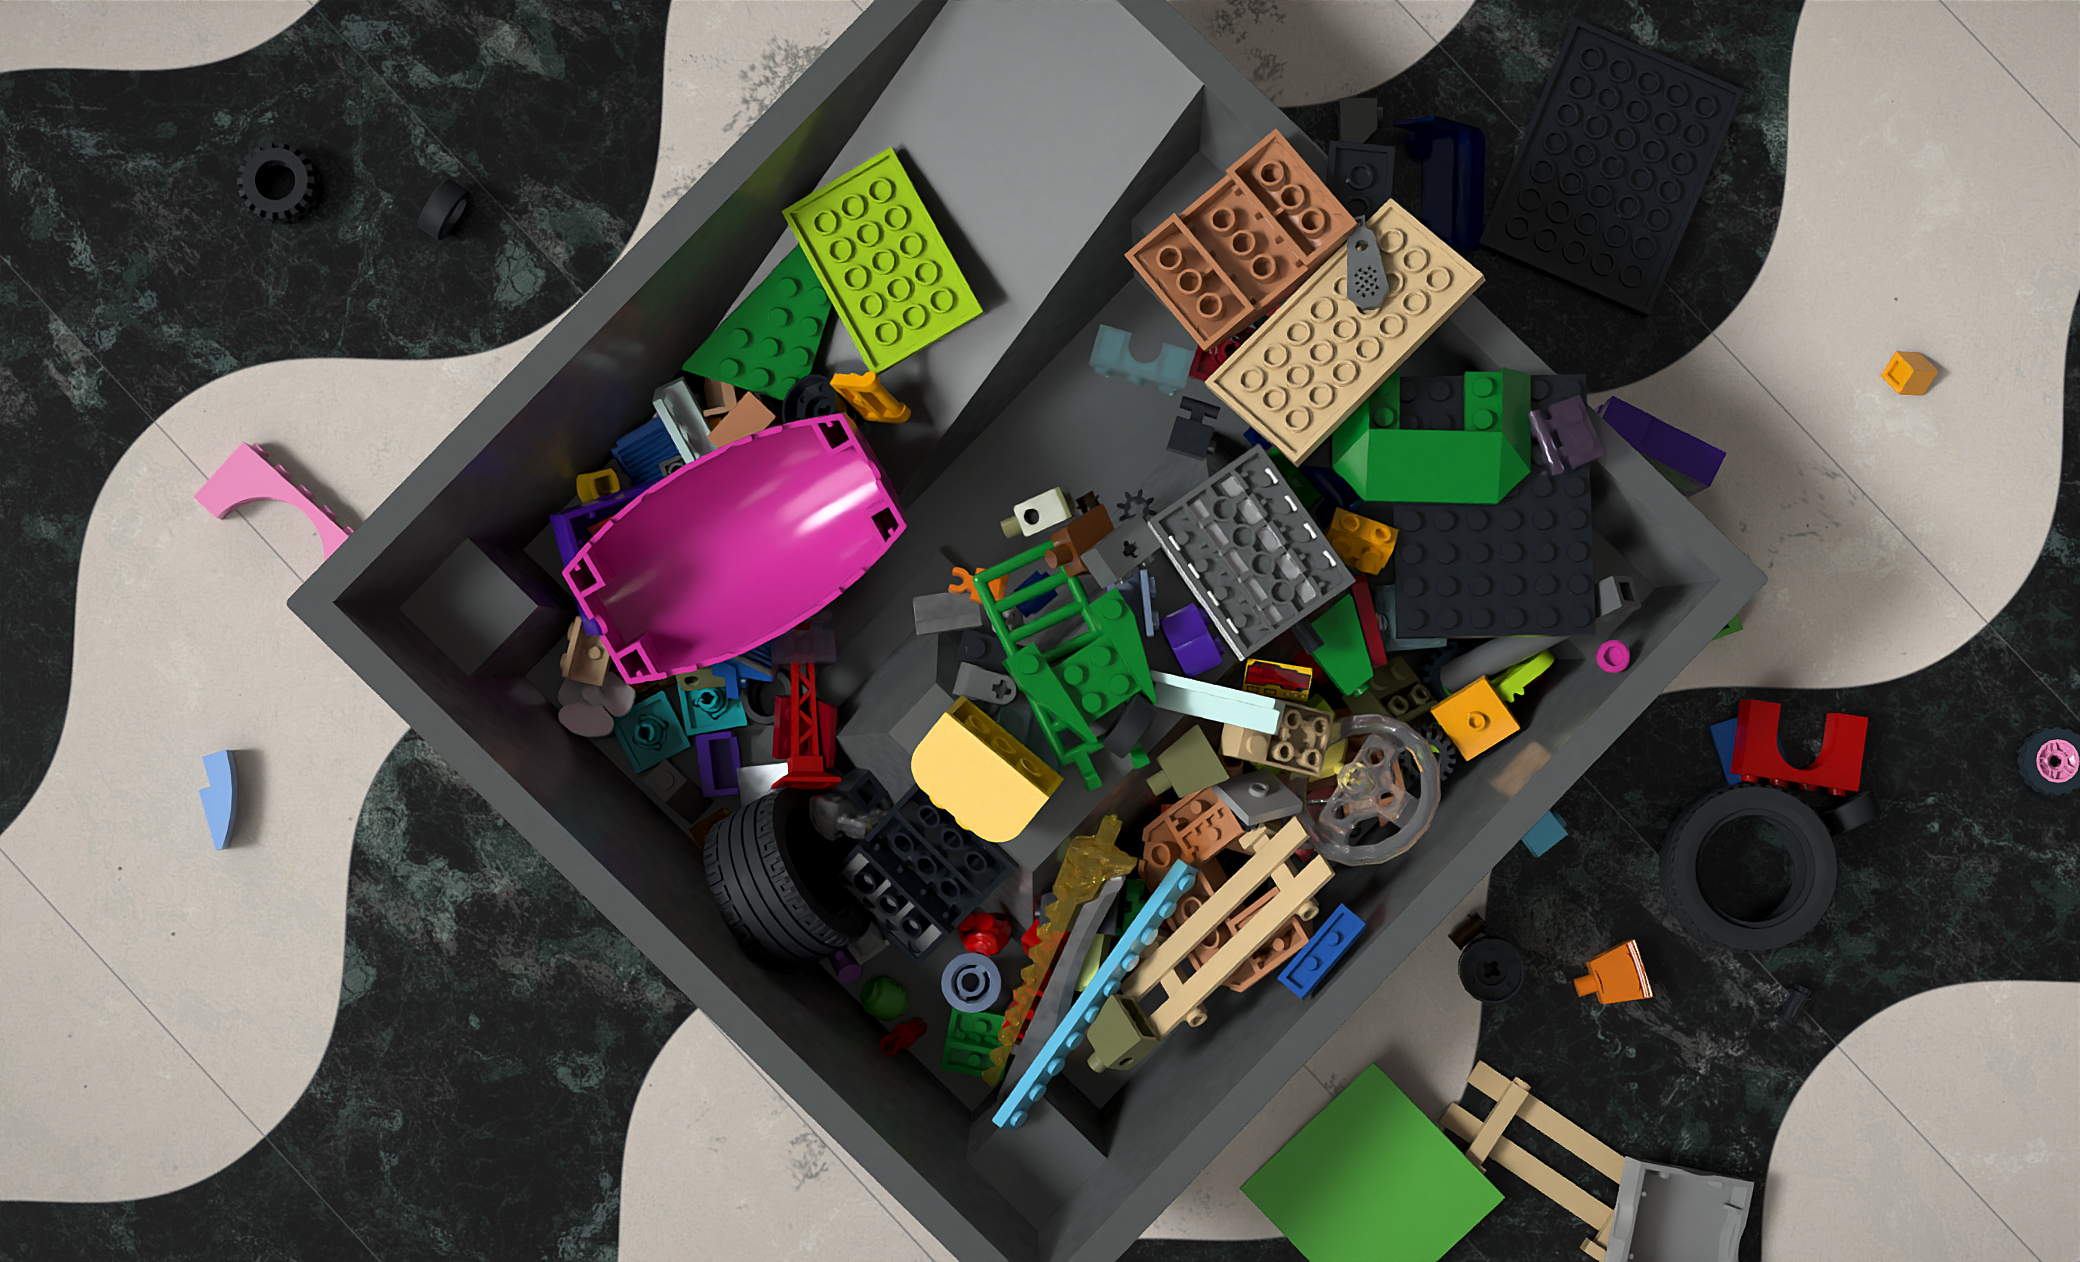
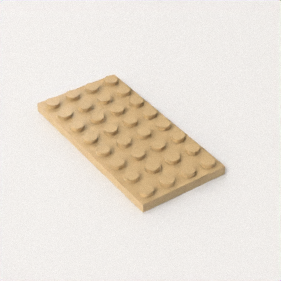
M1391 198L1366 222V228L1374 232L1390 287V292L1380 308L1363 311L1348 299L1346 242L1205 381L1207 388L1297 467L1486 281L1480 271ZM1361 244L1357 250L1364 251L1368 248V245Z

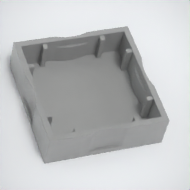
M1625 1156L1604 1262H1738L1739 1243L1746 1227L1754 1182L1738 1176Z

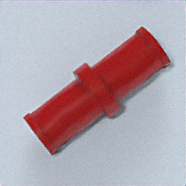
M914 1017L907 1023H900L895 1026L892 1033L886 1035L880 1041L882 1050L887 1046L890 1047L884 1053L894 1055L900 1049H907L912 1046L916 1039L923 1036L927 1031L925 1022L920 1026L917 1025L923 1019Z

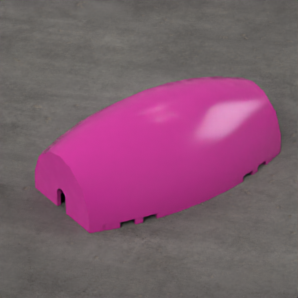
M845 412L790 422L756 432L724 445L684 465L651 486L612 517L584 545L563 570L562 574L588 619L595 618L603 632L600 639L626 684L642 683L668 678L669 676L685 672L689 673L715 663L723 662L790 630L817 613L866 573L897 540L907 527L908 521L898 495L873 449L855 422Z

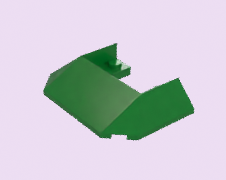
M1502 367L1499 372L1466 371L1464 373V431L1399 429L1400 370H1395L1332 433V469L1351 485L1364 502L1497 505L1531 472V374Z

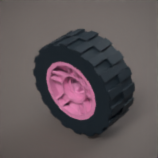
M2049 727L2033 732L2032 736L2024 740L2025 743L2019 750L2020 755L2017 758V764L2020 767L2019 773L2023 776L2024 782L2027 785H2030L2034 791L2042 792L2044 795L2072 793V790L2080 788V735L2078 733H2073L2068 728ZM2053 755L2061 761L2055 767L2050 764V758Z

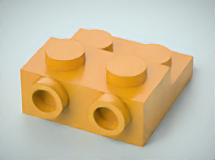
M1337 507L1323 535L1344 564L1377 576L1381 567H1385L1393 552L1399 530Z

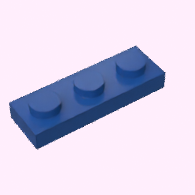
M1341 903L1277 979L1304 1001L1368 926Z

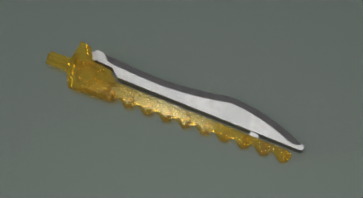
M1112 814L1111 817L1104 815L1097 835H1091V837L1077 836L1069 844L1057 879L1053 885V895H1056L1059 900L1045 906V916L1051 921L1037 927V937L1043 942L1029 948V958L1035 963L1021 969V978L1027 984L1013 990L1014 1000L1019 1004L1005 1011L1006 1020L1012 1025L997 1032L998 1040L1004 1045L990 1051L991 1061L996 1065L982 1072L983 1081H986L989 1086H995L1009 1054L1016 1055L998 1093L997 1101L1000 1103L1005 1102V1099L1009 1097L1070 1011L1075 986L1087 951L1126 879L1125 874L1130 873L1137 865L1138 860L1136 857H1130L1126 852L1121 851L1114 845L1122 825V821L1117 820L1118 816ZM1107 880L1102 891L1095 894L1102 881ZM1085 902L1022 1042H1019L1016 1038L1077 904Z

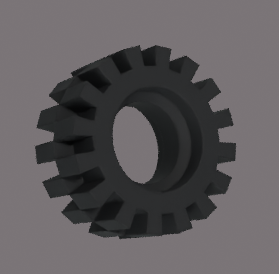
M1421 723V728L1419 729L1414 725L1411 727V732L1406 731L1403 734V740L1400 739L1398 750L1400 769L1403 768L1405 777L1407 778L1410 775L1411 781L1414 783L1420 779L1422 780L1421 785L1427 786V781L1432 780L1433 785L1438 784L1439 778L1444 781L1448 778V772L1452 773L1454 770L1456 746L1443 728L1441 731L1438 730V724L1433 723L1432 728H1429L1427 723ZM1423 744H1431L1438 749L1440 756L1434 763L1424 764L1416 759L1415 750Z

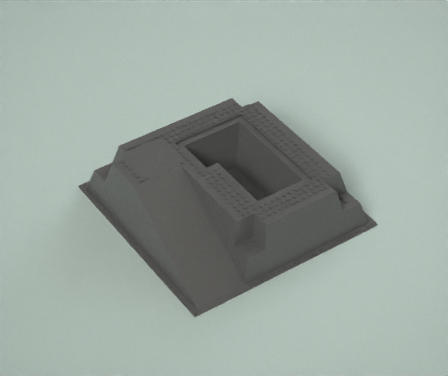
M874 0L287 600L288 608L959 1262H1116L1751 600L1768 580L1766 574L1587 404L1594 584L1611 576L1632 577L1641 608L1615 621L1597 624L1595 636H1572L1548 648L1555 659L1551 666L1545 670V675L1526 688L1525 694L1515 693L1513 703L1504 701L1521 724V729L1469 761L1465 760L1456 747L1454 770L1452 773L1448 772V778L1444 781L1439 778L1438 784L1433 785L1432 780L1427 781V786L1421 785L1422 780L1418 779L1414 783L1411 781L1410 775L1407 778L1405 777L1404 786L1408 803L1384 826H1380L1378 813L1364 816L1360 825V835L1352 838L1346 833V826L1348 824L1344 813L1342 817L1331 825H1328L1325 821L1316 828L1328 843L1324 848L1313 851L1310 858L1304 863L1294 853L1289 857L1292 858L1294 866L1300 873L1311 861L1321 854L1335 873L1314 895L1319 903L1317 906L1319 912L1313 918V936L1341 903L1368 926L1304 1001L1277 979L1299 953L1297 952L1244 992L1231 990L1230 987L1219 985L1202 1001L1207 1009V1019L1204 1023L1191 1027L1188 1021L1183 1020L1162 1040L1159 1046L1132 1068L1118 1070L1106 1067L1102 1073L1094 1071L1087 1062L1089 1057L1095 1052L1087 1038V1031L1092 1025L1089 1024L1083 1033L1084 1037L1080 1045L1069 1052L1064 1059L1065 1065L1057 1075L1052 1076L1046 1085L1045 1094L1040 1100L1032 1104L1027 1111V1119L1020 1127L1015 1128L1014 1131L1000 1128L992 1119L1004 1104V1102L1000 1103L997 1101V1096L1016 1056L1011 1054L1010 1051L1015 1040L1022 1042V1039L1011 1035L1003 1081L941 1070L952 1012V1005L949 1004L942 991V974L951 960L961 954L970 953L961 942L958 926L917 966L871 921L864 937L851 944L860 956V958L858 957V963L862 969L860 977L851 983H842L838 979L828 957L795 974H780L767 969L754 960L736 940L718 911L708 885L703 855L705 839L711 827L718 821L741 809L740 793L709 797L714 803L693 824H690L669 807L643 781L659 764L636 774L614 730L604 737L587 738L572 733L559 720V712L563 705L558 700V692L565 680L562 677V671H560V661L562 655L568 651L570 643L567 638L569 626L572 622H575L576 616L580 615L573 592L562 574L565 566L549 515L583 503L577 492L576 480L578 475L608 468L619 473L623 472L610 450L618 446L615 442L617 439L660 416L652 403L655 389L672 382L675 374L682 369L684 362L733 310L750 295L780 261L797 246L799 242L781 211L892 147L985 314L878 376L881 379V384L899 403H904L911 410V414L908 420L900 424L866 420L862 434L889 477L904 508L908 525L897 540L866 573L842 594L811 616L812 637L819 640V643L813 645L816 697L835 705L839 714V724L835 732L837 756L834 759L833 768L823 767V772L838 776L842 780L854 767L868 769L888 791V794L868 814H862L847 795L837 794L833 788L830 790H820L813 795L837 818L856 847L916 783L911 768L915 749L942 715L960 697L952 694L961 664L955 658L964 630L918 637L913 607L914 597L949 592L950 584L956 586L963 584L961 577L952 575L953 568L955 567L963 568L969 575L974 576L977 567L988 569L1051 540V535L1067 524L1033 538H1026L1022 533L1008 540L1000 522L1015 515L1014 506L1058 486L1069 488L1076 506H1079L1076 499L1093 490L1095 496L1099 494L1100 498H1098L1100 504H1104L1115 529L1123 523L1119 522V518L1124 515V510L1118 509L1116 506L1117 503L1126 504L1127 500L1124 495L1126 491L1130 493L1131 497H1134L1142 489V497L1145 500L1154 497L1153 503L1149 505V510H1154L1158 514L1257 444L1261 445L1266 454L1275 448L1207 388L1205 382L1188 377L1198 343L1124 254L1172 214L1175 213L1178 216L1224 178L1227 175L1226 169L1274 129H1277L1324 185H1326L1328 155L1166 0ZM1473 294L1396 369L1400 370V377L1464 376L1466 371L1499 372L1502 367L1531 375H1557ZM1287 298L1279 303L1280 307L1287 301ZM831 304L810 375L819 374L832 380L835 373L848 375L856 373L863 376L869 372V369L835 307ZM703 386L694 395L702 411L708 410ZM743 389V394L745 395L750 390ZM764 395L782 412V400ZM1183 396L1221 407L1217 420L1206 416L1203 418L1202 424L1215 427L1212 435L1218 437L1213 455L1206 454L1204 461L1166 450L1176 417L1180 416L1190 419L1191 416L1190 411L1179 408ZM723 413V414H718V415H713V416H706V417H719V416H721V418H722V420H723V418H724L728 413ZM1301 464L1297 467L1305 479L1322 496V500L1308 513L1323 534L1337 507L1393 527L1392 502H1364L1351 485L1334 470L1301 467ZM1134 502L1130 503L1131 510L1128 512L1129 515L1132 516L1140 513L1143 516L1142 510L1145 506L1143 504L1136 505ZM1079 509L1078 511L1081 516L1083 512ZM1038 511L1032 513V521L1034 523L1039 521ZM1147 515L1146 520L1149 521L1154 516ZM1161 547L1152 553L1155 559L1140 570H1147L1148 577L1154 576L1156 596L1150 599L1151 610H1158L1159 620L1192 603L1197 608L1201 607V604ZM1393 552L1385 567H1381L1377 576L1344 564L1352 576L1361 573L1365 574L1373 606L1379 608H1374V611L1383 612L1389 618V630L1381 636V639L1383 638L1382 643L1386 659L1390 661L1401 656L1416 676L1417 672L1421 671L1422 667L1420 664L1428 657L1432 650L1457 641L1458 643L1470 642L1473 646H1480L1494 639H1396V619L1394 621L1395 615H1392L1395 614ZM1045 557L1009 573L1004 597L1060 572V567L1051 568L1047 564ZM1136 566L1130 572L1138 574L1140 570ZM1092 574L1079 576L1091 603L1107 593V587L1102 589ZM1065 583L1016 606V608L1022 613L1024 624H1027L1074 602L1075 599L1068 584ZM1349 587L1307 615L1306 618L1310 624L1348 593L1350 594ZM979 604L983 627L970 630L999 638L992 629V622L984 605ZM1079 613L1016 644L1027 646L1034 642L1039 652L1043 653L1090 630L1082 613ZM1208 616L1211 624L1207 625L1206 628L1211 638L1217 636L1225 651V654L1221 655L1223 662L1190 679L1242 691L1248 658L1299 666L1293 659L1303 647L1289 628L1246 659L1240 661ZM804 621L798 624V628L804 623ZM1160 627L1158 631H1153L1154 636L1152 639L1141 640L1149 672L1154 670L1184 677ZM787 635L784 636L787 640V648L780 668L791 671V641ZM1610 640H1618L1624 643L1630 652L1629 664L1624 670L1617 673L1603 671L1596 662L1597 649L1601 644ZM799 648L800 661L805 656V653ZM1076 652L1048 664L1051 669ZM613 660L611 661L609 672L617 668ZM805 662V663L799 668V670H800V671L805 675V677L807 678V675H806V662ZM1502 670V671L1496 673V675L1498 676V675H1499L1500 673H1502L1504 670ZM778 678L774 681H766L760 690V707L766 714H774L775 695H786L785 686ZM1152 681L1153 687L1155 689L1156 682ZM1003 682L1001 687L995 686L994 691L999 694L998 699L1000 700L1003 699L1004 695L1010 696L1011 690L1007 688V682ZM674 684L664 690L685 729L678 684ZM802 685L803 693L805 694L807 689ZM1019 688L1016 700L1008 706H999L984 701L979 702L968 699L1064 778L1062 783L1019 835L1005 842H995L1019 866L971 912L973 914L984 912L1001 913L1008 916L1012 922L1009 943L999 954L988 956L998 968L1002 984L997 1000L987 1009L1006 1012L1008 1005L1034 964L1042 966L1025 954L1021 942L1022 936L1036 920V904L1038 901H1041V896L1080 882L1084 868L1097 867L1109 869L1116 861L1124 870H1138L1139 863L1126 860V855H1140V847H1126V839L1143 836V829L1161 815V804H1175L1183 798L1177 796L1173 787L1158 796L1154 795L1146 779L1162 770L1156 758L1197 724L1217 755L1224 723L1158 708L1159 711L1155 719L1139 740L1150 763L1141 768L1134 769L1129 755L1121 759L1106 747L1088 755L1103 786L1087 792L1075 762L1067 766L1058 764L1027 696ZM1124 703L1119 704L1088 725L1095 737L1109 730L1125 708ZM1428 711L1394 728H1405L1411 732L1412 726L1416 725L1419 729L1421 728V723H1427L1428 727L1436 721V718ZM1050 714V717H1051L1052 721H1053V720H1056V718H1054V717ZM718 715L716 718H712L714 720H717L720 717V715ZM748 717V726L715 731L737 730L742 767L787 762V759H775L772 757L774 726L759 724ZM663 721L667 724V726L662 727V729L666 730L669 727V723L667 721ZM1068 728L1058 733L1066 751L1085 742ZM696 735L688 736L693 746L670 757V759L702 790ZM660 742L654 744L660 745V748L656 749L657 751L662 749V744ZM1435 752L1434 760L1431 762L1425 759L1424 764L1434 763L1440 754ZM1309 792L1296 794V796L1301 799ZM1301 812L1282 817L1280 822L1283 828L1294 816L1299 817L1302 823H1305L1308 819ZM1271 875L1269 876L1268 892L1277 886ZM1143 894V898L1149 900L1148 894ZM1188 957L1179 963L1188 979L1196 973ZM878 976H885L906 988L908 1008L902 1016H898L890 1022H885L864 1011L860 999L861 991L867 981ZM1159 982L1138 1004L1146 1017L1149 1018L1170 997L1161 982ZM914 1017L923 1019L917 1025L920 1026L925 1022L927 1031L923 1036L918 1037L912 1046L907 1049H900L894 1055L884 1053L890 1047L887 1046L882 1050L880 1041L883 1037L892 1033L895 1026L900 1023H907Z

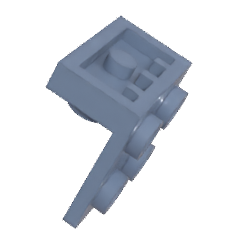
M1140 570L1138 574H1133L1131 579L1119 587L1114 583L1107 586V592L1115 587L1118 589L1135 616L1141 640L1153 638V631H1158L1159 618L1158 610H1151L1150 599L1156 596L1154 576L1148 577L1147 570Z

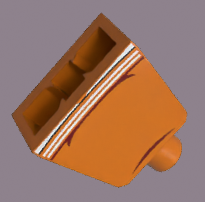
M1635 939L1625 940L1587 960L1586 964L1589 975L1574 979V985L1579 997L1596 992L1598 1001L1602 1004L1653 997Z

